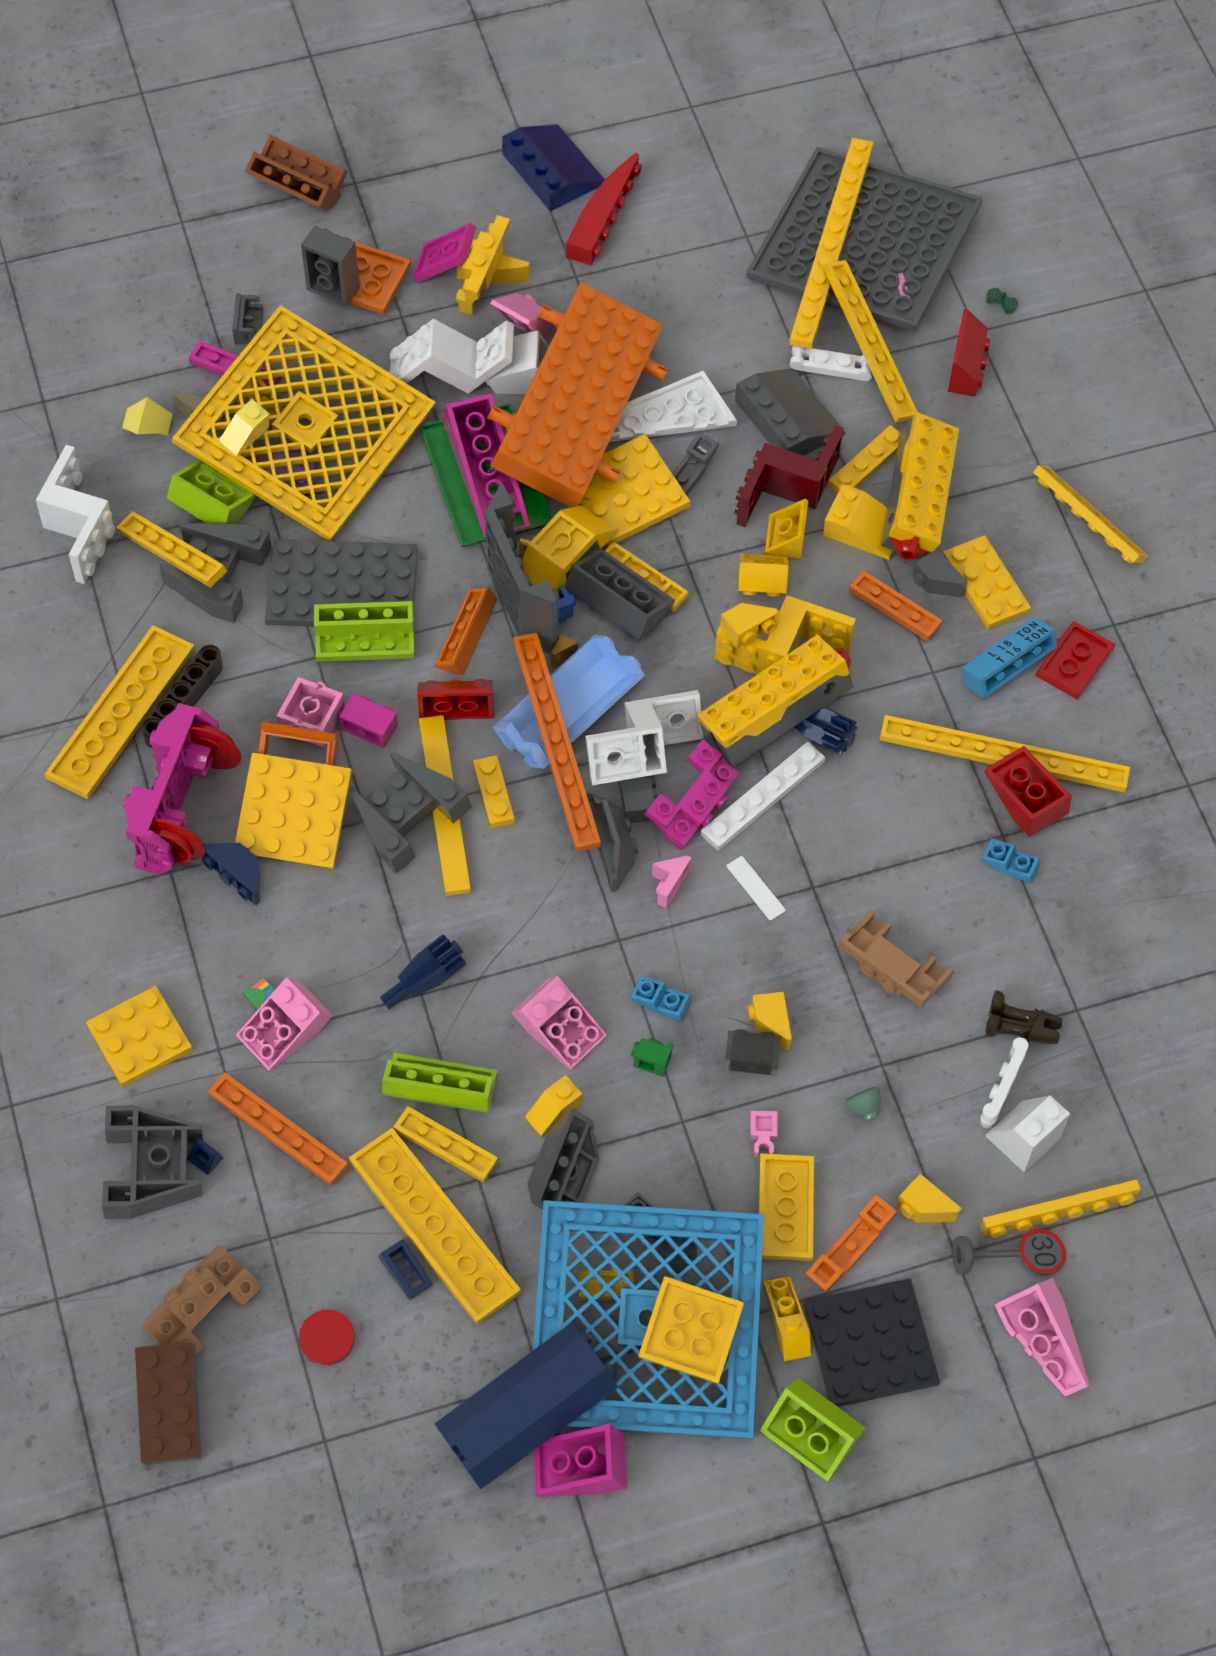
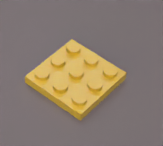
M157 986L86 1021L87 1028L122 1088L193 1051L191 1044Z
M664 1276L638 1358L718 1384L744 1302Z

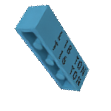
M1036 617L1032 618L962 667L965 686L981 697L986 698L1056 649L1055 629Z

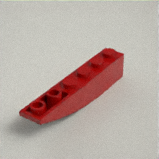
M634 153L623 162L592 195L566 242V258L592 265L595 257L598 258L600 256L602 243L608 240L610 227L615 225L617 221L618 210L623 209L626 194L631 193L634 178L640 175L642 164H639L638 153Z

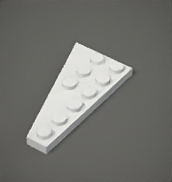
M701 371L627 402L609 442L631 440L643 434H646L647 437L733 427L737 426V420L705 372Z

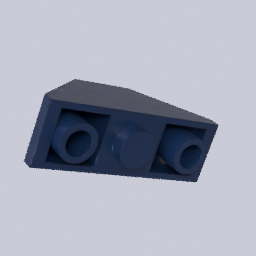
M241 843L204 844L206 851L201 858L203 864L210 870H216L225 884H232L244 900H250L257 905L260 902V867L258 858Z

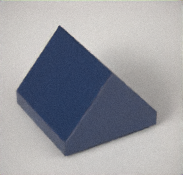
M197 1138L187 1160L208 1175L221 1162L223 1157L203 1140Z

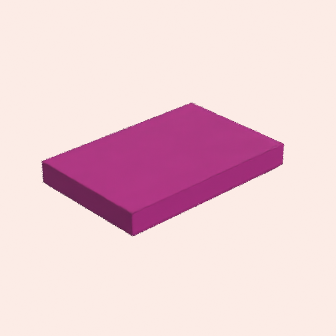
M469 223L424 243L413 279L419 283L464 263L476 227Z

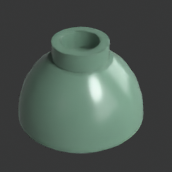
M871 1087L849 1097L845 1101L846 1107L853 1114L863 1117L864 1121L879 1115L877 1111L881 1100L879 1088Z

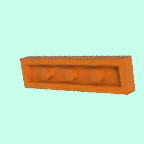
M864 570L849 586L850 593L927 642L942 626L943 620Z

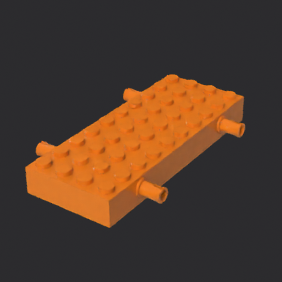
M583 282L579 284L566 312H563V314L547 306L545 303L543 304L537 317L555 325L557 331L516 414L512 415L493 405L487 419L506 427L505 430H507L490 466L569 507L579 505L593 475L597 474L614 484L616 483L622 470L603 462L602 456L640 374L646 372L662 381L668 370V367H664L651 360L649 356L663 324Z

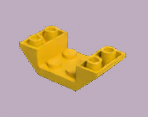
M581 505L562 509L528 544L522 559V572L524 576H529L532 586L548 581L551 588L556 589L559 595V587L566 585L567 577L565 574L571 569L572 565L593 544L601 549L616 533V530Z

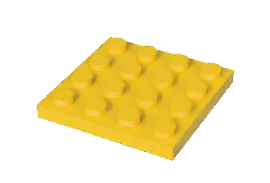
M646 434L603 454V462L622 471L615 484L597 474L593 475L579 505L616 530V533L605 544L607 548L613 542L618 543L691 507L689 498Z
M252 753L235 843H241L256 857L334 869L353 770Z

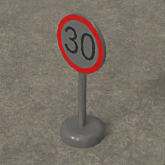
M1034 1229L1027 1232L1019 1243V1250L973 1251L972 1243L968 1237L957 1236L953 1243V1263L956 1272L962 1275L968 1274L971 1271L974 1258L1020 1257L1022 1263L1032 1272L1040 1275L1055 1274L1063 1267L1066 1260V1249L1056 1234L1044 1229Z

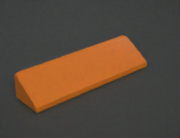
M489 588L469 589L437 659L436 668L458 675L465 673L497 600Z

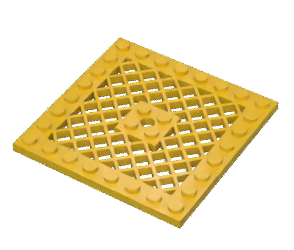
M280 305L172 437V443L327 541H332L434 409L436 402ZM295 346L296 353L284 354L283 347ZM300 347L306 351L300 352ZM277 349H279L280 355L272 356ZM314 358L315 365H303L302 359ZM319 359L324 361L325 364H320ZM298 360L299 367L287 368V361ZM271 363H282L283 369L271 371ZM265 365L266 371H265V372H259V371L262 369V367ZM322 371H334L335 377L323 378ZM339 371L346 376H339ZM317 372L318 379L307 381V373ZM301 374V382L290 383L289 376ZM285 377L286 384L274 385L273 378ZM268 379L269 386L257 387L256 380ZM252 381L253 388L245 389ZM353 382L354 389L343 391L341 384ZM358 383L364 386L365 388L359 389ZM337 384V392L326 393L325 386ZM320 387L322 394L310 395L309 388ZM304 389L305 394L298 391L293 397L292 390ZM288 391L289 398L277 400L276 392ZM271 393V401H260L259 395ZM255 395L256 403L263 409H275L276 415L269 416V423H273V430H266L256 439H264V447L253 448V444L248 446L249 449H245L236 458L219 444L220 438H217L216 430H223L228 427L231 422L229 414L237 413L246 405L244 404L243 397ZM373 395V402L362 403L361 396ZM378 396H380L384 400L379 401ZM356 397L358 404L346 405L345 398ZM238 398L240 405H233ZM340 399L341 406L329 407L328 400ZM324 401V406L319 404L318 402ZM286 406L280 414L279 407ZM392 407L393 414L382 415L380 408ZM376 409L377 416L365 417L364 410ZM348 412H360L361 418L349 420ZM343 413L344 421H337V414ZM225 414L226 422H219ZM302 418H307L312 423L308 426H303L298 421ZM384 422H391L385 430ZM379 423L380 431L369 432L367 425ZM363 425L364 433L352 434L351 427ZM346 428L348 435L336 437L335 429ZM330 430L331 437L324 438ZM281 437L282 444L270 446L268 438ZM285 437L293 443H286ZM379 438L372 446L371 439ZM366 440V448H355V441ZM350 443L351 450L339 451L338 444ZM333 445L335 452L323 453L321 446ZM317 447L318 454L306 456L305 450L312 453ZM300 449L301 457H289L288 451ZM284 451L285 459L273 460L272 453ZM267 454L268 461L256 463L255 455ZM365 455V457L359 463L357 456ZM250 456L252 462H250L244 457ZM353 457V465L342 466L341 458ZM337 460L338 467L326 468L325 461ZM320 462L321 469L309 471L308 463ZM291 465H304L305 471L293 473ZM287 466L288 474L276 475V467ZM269 468H270L271 474H269L268 472H266V471L263 470V469H269ZM352 472L346 480L344 473ZM340 474V482L329 483L328 475ZM323 476L325 484L312 485L311 478ZM307 479L308 486L296 488L294 480ZM290 481L291 487L285 484L284 482ZM339 489L332 498L331 490ZM315 492H327L328 499L316 500ZM310 493L311 499L307 498L303 494Z

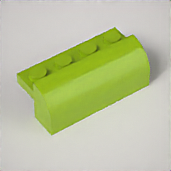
M412 601L314 604L316 662L415 658Z
M394 1052L392 1060L388 1059L382 1080L383 1096L489 1113L498 1070Z

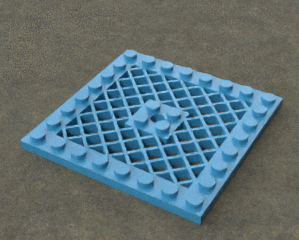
M544 1200L533 1350L578 1318L587 1328L585 1330L587 1334L591 1333L600 1343L593 1351L597 1354L604 1347L613 1358L609 1362L611 1367L617 1362L626 1373L616 1382L618 1388L614 1390L623 1401L605 1400L610 1395L608 1394L566 1427L589 1429L610 1424L619 1431L753 1439L764 1214ZM569 1231L578 1232L569 1240ZM589 1233H604L605 1235L596 1242ZM615 1234L633 1236L623 1244ZM584 1235L592 1246L581 1255L572 1244ZM643 1236L661 1238L651 1246ZM611 1237L620 1248L609 1257L600 1245ZM671 1238H683L688 1240L680 1247H678L677 1244ZM637 1239L647 1248L638 1258L628 1249ZM666 1240L675 1251L664 1260L655 1249ZM699 1240H715V1242L706 1249ZM726 1241L734 1242V1250ZM692 1242L703 1252L693 1262L683 1252ZM720 1244L730 1254L721 1263L711 1254ZM569 1248L578 1259L567 1267ZM597 1250L605 1261L594 1270L585 1259ZM624 1251L633 1262L621 1271L613 1260ZM650 1253L660 1263L651 1273L640 1263ZM679 1255L688 1266L677 1275L668 1264ZM705 1257L716 1267L706 1277L696 1267ZM734 1258L732 1278L723 1267ZM582 1263L590 1274L579 1283L571 1271ZM608 1264L618 1274L609 1284L598 1274ZM637 1266L646 1277L634 1286L626 1275ZM663 1268L675 1280L683 1282L681 1278L692 1269L701 1279L696 1287L701 1288L705 1284L711 1292L723 1295L732 1287V1299L744 1302L729 1349V1360L725 1361L722 1374H724L728 1370L727 1390L720 1382L715 1384L723 1395L713 1404L702 1393L712 1382H706L699 1389L689 1378L691 1375L677 1371L682 1378L671 1387L662 1377L669 1368L663 1367L658 1372L649 1361L640 1359L641 1361L629 1370L621 1361V1358L631 1349L637 1356L639 1355L640 1351L636 1347L642 1346L648 1327L640 1323L639 1316L644 1311L653 1312L661 1285L654 1279V1276ZM720 1271L729 1283L718 1292L709 1280ZM567 1275L575 1284V1287L565 1295ZM595 1277L603 1289L592 1297L583 1286ZM622 1279L630 1289L621 1288V1298H619L611 1288ZM650 1281L657 1290H642L640 1288ZM580 1290L589 1301L577 1310L569 1299ZM606 1292L617 1302L607 1312L596 1302ZM564 1304H566L574 1314L563 1323ZM591 1305L602 1315L592 1325L581 1315ZM620 1307L618 1327L609 1316ZM604 1320L615 1330L605 1340L594 1330ZM617 1335L618 1346H627L618 1355L607 1345ZM645 1364L654 1376L642 1385L634 1373ZM630 1377L639 1387V1390L630 1398H627L619 1389V1386ZM658 1379L667 1391L656 1400L647 1388ZM686 1381L695 1393L684 1402L675 1390ZM641 1393H644L652 1403L632 1401ZM671 1394L680 1405L660 1403ZM699 1396L708 1407L691 1406L689 1404ZM727 1398L726 1408L717 1407Z

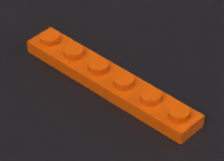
M226 1072L207 1091L212 1099L329 1186H332L348 1168V1163Z

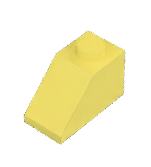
M251 399L235 414L221 436L219 444L237 458L269 428L270 414Z

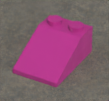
M610 1424L552 1436L534 1450L536 1496L604 1494L627 1489L625 1434Z

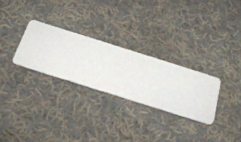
M743 856L726 865L769 920L776 918L786 911Z

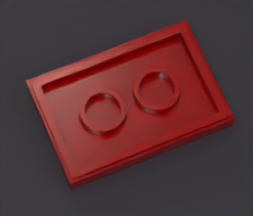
M1073 621L1057 642V648L1049 653L1036 671L1035 676L1078 700L1113 651L1115 644Z

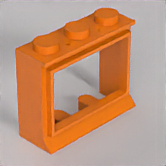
M268 720L261 722L258 754L267 755L269 737L273 735L328 744L325 764L336 766L340 732H323L317 728L304 729L295 727L292 724L279 725L271 723L272 721Z

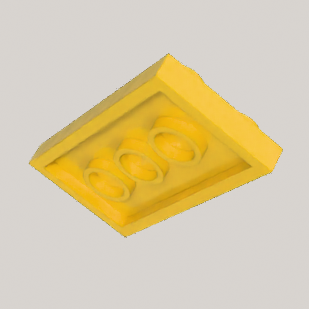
M985 535L943 551L944 557L968 581L965 595L987 630L1031 612V606Z
M760 1154L759 1214H764L762 1259L813 1260L814 1156Z

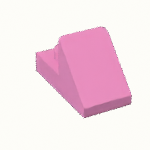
M686 855L656 862L652 865V876L661 880L656 889L658 905L664 908L668 907L691 870V857Z

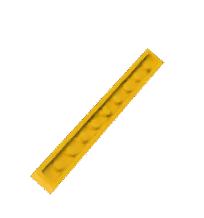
M889 715L884 717L879 741L992 765L1025 746L1054 778L1125 793L1130 771L1129 766Z

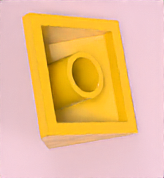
M803 499L769 514L764 552L766 555L801 559L808 500Z

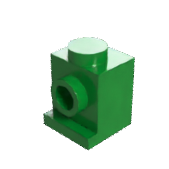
M641 1038L640 1042L635 1041L631 1056L634 1057V1067L664 1077L672 1056L673 1043L668 1042L667 1046L655 1039L646 1040Z

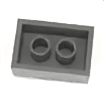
M314 226L301 244L306 288L308 291L347 306L360 288L356 244L347 237H342L328 229Z

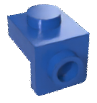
M564 585L559 587L560 603L557 604L560 612V617H557L559 623L573 617L574 606L576 605L573 594L571 592L568 593Z

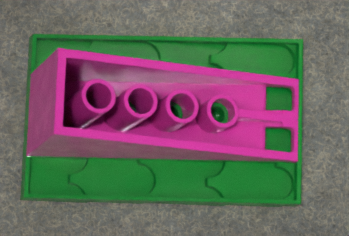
M492 393L446 404L442 420L419 427L461 548L486 541L485 511L499 486L502 485L505 486L508 494L512 493L516 507L513 510L516 521L513 524L516 534L536 528H543L552 519L543 493L490 466L507 433L506 427L487 419L493 405H495ZM510 404L497 406L513 415Z

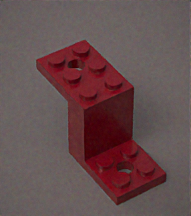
M835 425L832 433L826 434L823 442V447L825 448L823 452H818L816 459L764 443L762 450H757L754 456L753 469L749 468L747 470L744 487L740 486L736 495L738 503L734 513L737 514V525L746 527L762 492L795 503L806 499L808 500V507L816 510L840 457L844 428Z

